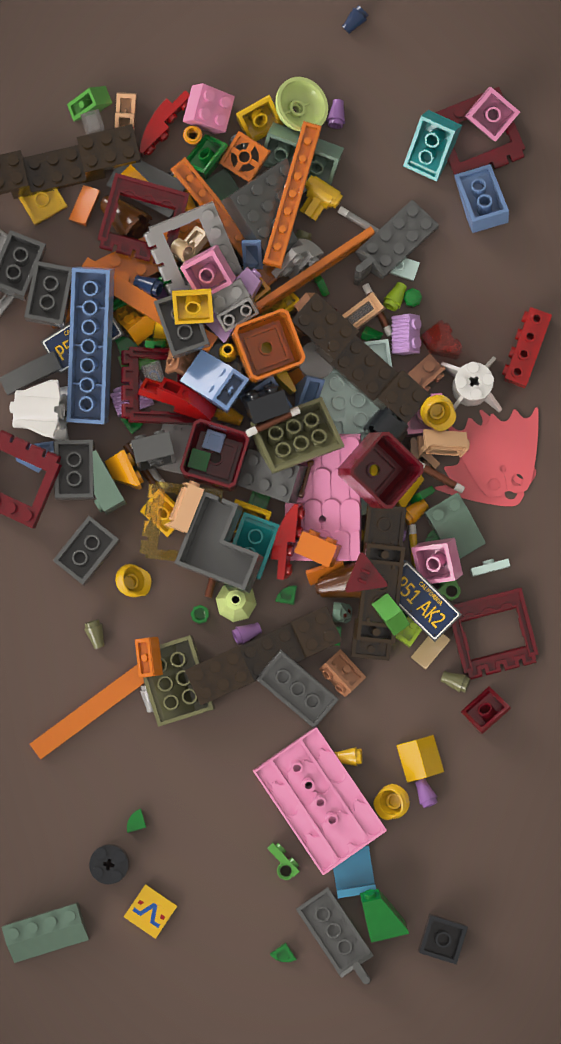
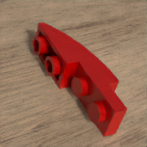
M186 90L173 103L166 98L152 115L141 140L140 155L142 157L146 154L148 156L151 155L156 149L155 146L160 141L164 142L169 137L170 129L167 124H172L177 119V114L181 110H186L190 96Z
M165 377L162 382L145 378L139 388L138 395L173 405L174 412L192 418L211 422L217 411V408L194 390Z
M301 502L294 504L287 512L275 536L271 559L278 560L277 579L285 580L292 574L293 566L290 564L291 557L294 554L292 542L299 541L303 531L301 520L305 516V508H303V503Z

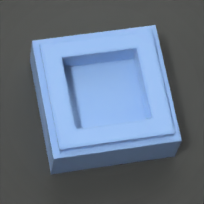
M207 429L202 448L221 453L226 434Z

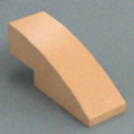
M117 93L115 128L132 124L135 131L137 94Z

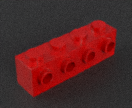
M530 307L528 312H524L521 319L524 325L522 329L518 328L515 339L518 341L516 347H511L508 355L511 361L509 365L505 364L502 375L505 377L503 381L522 388L527 386L552 314Z

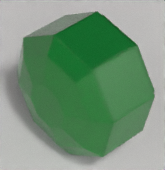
M414 288L407 290L403 297L405 305L411 308L419 306L422 299L420 291Z
M202 605L193 607L190 613L192 620L198 624L207 622L210 616L208 609Z

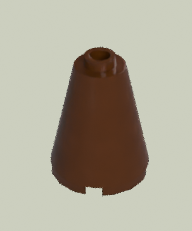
M108 195L103 197L100 202V209L103 213H105ZM119 198L112 227L117 234L134 239L142 238L143 234L150 227L148 222L149 219L152 220V217L145 211Z
M356 561L319 578L318 583H315L317 595L320 594L322 598H360L361 591L348 593L345 591Z

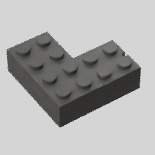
M287 158L276 163L221 201L245 240H261L262 263L291 166ZM293 231L287 251L298 241Z
M204 491L175 564L250 593L264 557L256 552L230 543L243 507Z

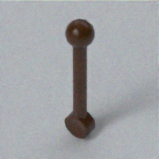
M313 459L307 461L308 467L299 492L300 498L304 497L310 470L314 465Z

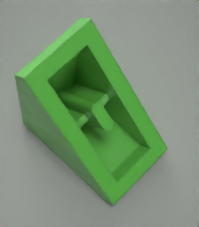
M388 593L371 604L394 636L410 625L402 610Z

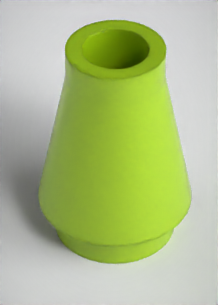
M397 282L393 289L385 296L383 305L391 311H397L401 307L407 286Z

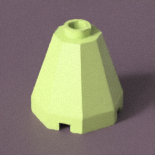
M225 584L216 597L219 614L232 622L249 619L257 605L253 589H251L250 593ZM234 597L239 599L238 603L232 602Z

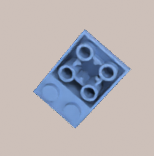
M201 350L180 382L228 414L248 385L249 378Z

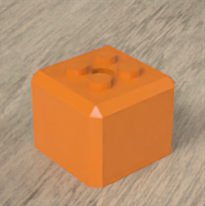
M283 308L238 324L231 334L245 374L252 383L297 368L303 364L306 357L289 311ZM263 343H269L272 346L270 353L262 352L261 345Z

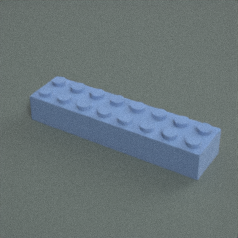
M72 268L66 422L106 424L109 422L115 269Z

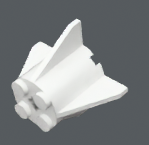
M494 356L485 365L470 362L459 368L445 362L440 364L446 368L445 370L455 377L452 382L453 395L457 400L453 405L454 410L460 404L475 406L485 401L496 411L501 412V406L490 392L493 388L494 377L489 367L496 360Z
M48 380L26 390H16L14 402L11 401L10 413H13V428L30 429L54 440H69L66 426L67 417H65L68 386L59 387L58 380Z

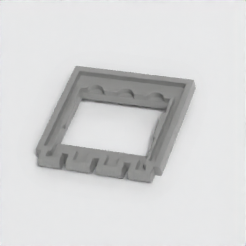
M213 201L149 227V232L143 234L148 247L156 245L155 248L150 250L155 263H164L158 267L163 281H172L165 285L170 296L172 291L193 289L189 283L185 284L163 233L182 227L197 219L200 220L211 247L218 245L234 275L236 276L243 272Z

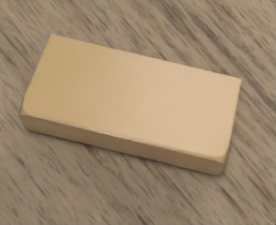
M443 634L434 642L428 636L411 658L426 670L450 639Z

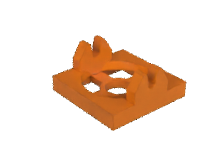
M238 131L219 164L247 182H250L256 177L271 151ZM241 143H249L246 149L238 150L235 148ZM254 147H256L259 153L258 162L252 159L251 152ZM242 152L249 153L250 158L247 162L240 161L239 156ZM232 153L237 155L238 162L235 167L231 161ZM251 164L254 166L250 171H240L243 165Z

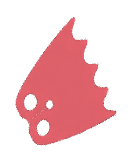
M537 407L528 418H523L514 409L507 421H500L494 414H491L487 424L482 426L478 425L472 418H468L465 429L457 430L453 426L448 428L449 431L467 432L470 446L469 450L461 458L485 495L494 498L502 496L507 491L520 493L528 489L532 480L537 453ZM500 466H506V471L501 472ZM520 474L524 479L523 484L520 486L513 485L511 482L512 476ZM491 479H497L500 482L498 490L493 491L489 489L488 482Z
M480 410L483 421L482 425H485L490 416L483 410ZM459 457L460 460L457 465L444 467L450 479L465 487L464 491L459 493L461 498L498 506H516L524 497V492L517 493L514 499H508L505 493L499 497H488L479 488L461 457ZM500 466V471L505 472L506 466ZM534 467V471H533V476H532L531 483H532L533 479H534L535 476H536V469H535V467ZM517 474L513 475L511 479L512 484L515 486L522 485L524 481ZM491 479L488 482L489 489L493 491L498 490L500 482L497 479ZM447 485L435 487L436 490L450 495L458 492Z

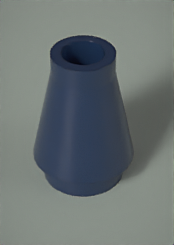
M359 5L356 8L353 7L342 28L350 34L367 21L366 18L369 15Z
M137 275L133 282L134 286L152 297L159 296L163 290V282L159 278Z

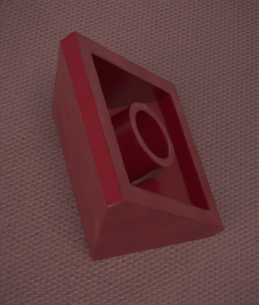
M489 686L468 704L461 713L480 734H483L506 714L511 707Z

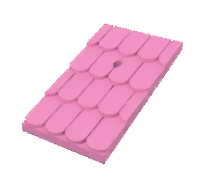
M339 434L344 448L313 459L314 465L310 470L304 497L300 498L298 496L296 503H303V508H305V516L301 520L303 531L313 529L320 532V536L323 538L329 536L338 540L337 544L342 545L336 561H356L361 552V497L338 476V468L361 443V434ZM307 461L304 462V463H301V465H304V466H307V467H308ZM285 502V516L296 503ZM292 542V545H294V551L298 542ZM294 553L290 560L313 561L297 553Z
M317 726L253 770L322 875L387 831ZM306 782H311L310 786H306L305 784Z

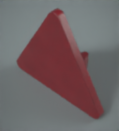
M360 552L345 591L348 593L387 587V582L363 552Z

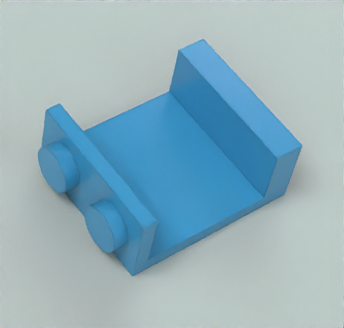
M366 845L333 868L338 898L356 896L366 890L376 889L369 845Z

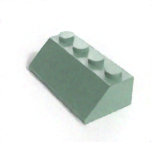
M273 122L264 143V147L270 150L271 153L263 166L271 168L286 158L291 164L300 132ZM318 139L307 180L311 175L317 176L331 185L344 148Z
M78 902L1 927L14 963L89 940Z

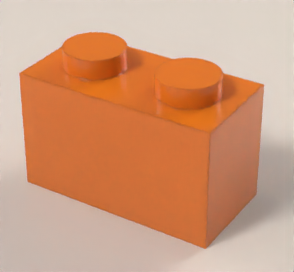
M310 529L309 531H302L294 553L326 567H334L342 545L337 544L338 540L329 536L323 538L320 536V532Z

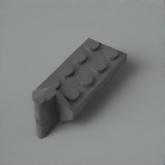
M411 200L356 250V255L362 263L356 266L354 284L360 285L370 274L384 279L437 230L439 224L417 203Z
M327 887L296 908L340 977L343 978L355 970L364 984H370L371 978L362 964L374 955L330 889Z

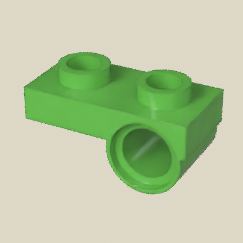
M456 580L438 584L440 586L438 591L447 600H455L460 595L461 590ZM453 586L456 589L454 597L447 595V587Z
M272 842L267 847L280 862L277 867V874L281 879L289 880L300 872L297 868L300 865L292 857L288 859L284 855L286 850L279 843L275 845ZM284 865L291 867L292 871L288 876H283L280 873V869Z

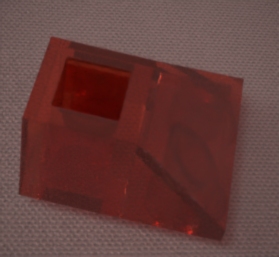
M440 320L420 337L430 354L455 360L459 359L462 354L461 349L463 346L458 339L453 338L451 335L453 331L447 322L444 324Z

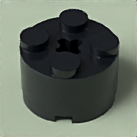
M387 407L384 410L379 409L363 427L364 431L367 429L369 433L390 432L400 443L408 435L407 429L409 428L406 422L403 420L399 421L394 417V413Z
M106 844L94 851L89 862L92 876L103 884L119 882L125 877L130 866L127 853L120 846L114 844ZM111 859V862L115 864V866H112L110 869H107V865H105V862Z

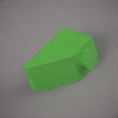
M106 86L90 87L70 101L67 106L73 121H78L101 112L112 104V100Z

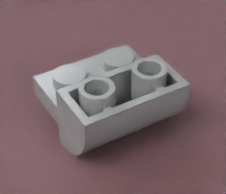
M298 239L285 255L282 268H275L271 273L275 278L289 276L292 279L318 262L319 258L323 255V251L315 243L307 239Z
M241 278L212 294L213 310L225 333L235 328L236 325L244 323L259 314L257 305Z

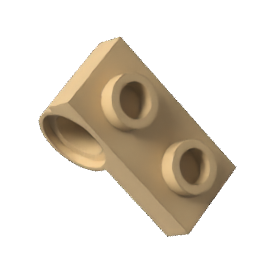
M195 226L185 240L175 239L171 244L170 250L176 260L184 263L199 253L207 243L208 238L203 229Z

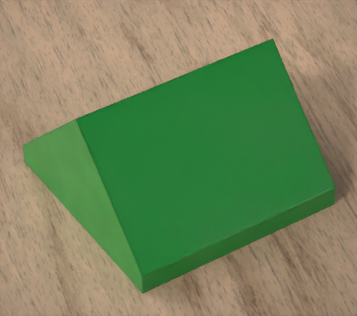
M205 134L189 154L187 160L200 176L206 180L218 167L221 158L228 149V144Z

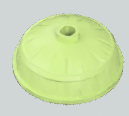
M293 77L286 80L279 87L275 101L276 111L280 120L288 128L301 131L303 121L320 126L323 125L328 115V102L324 92L315 82L304 77Z

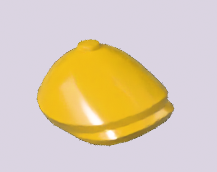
M434 395L427 398L420 410L423 422L436 431L447 430L454 424L457 417L451 400L444 395Z
M125 564L117 571L116 585L124 595L140 597L146 596L149 593L151 576L146 570L135 564Z
M396 784L384 786L373 801L374 809L384 820L402 817L407 812L410 804L407 792Z

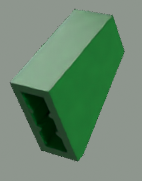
M369 889L360 893L371 943L409 934L405 919L379 889Z

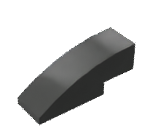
M55 351L5 374L0 377V381L7 395H14L16 390H23L28 386H33L63 367Z

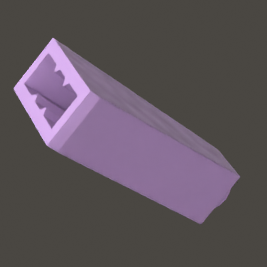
M247 267L235 279L241 278L253 299L263 283L260 279L262 275L255 268L251 270ZM213 310L214 322L205 324L223 343H229L234 328L225 333Z

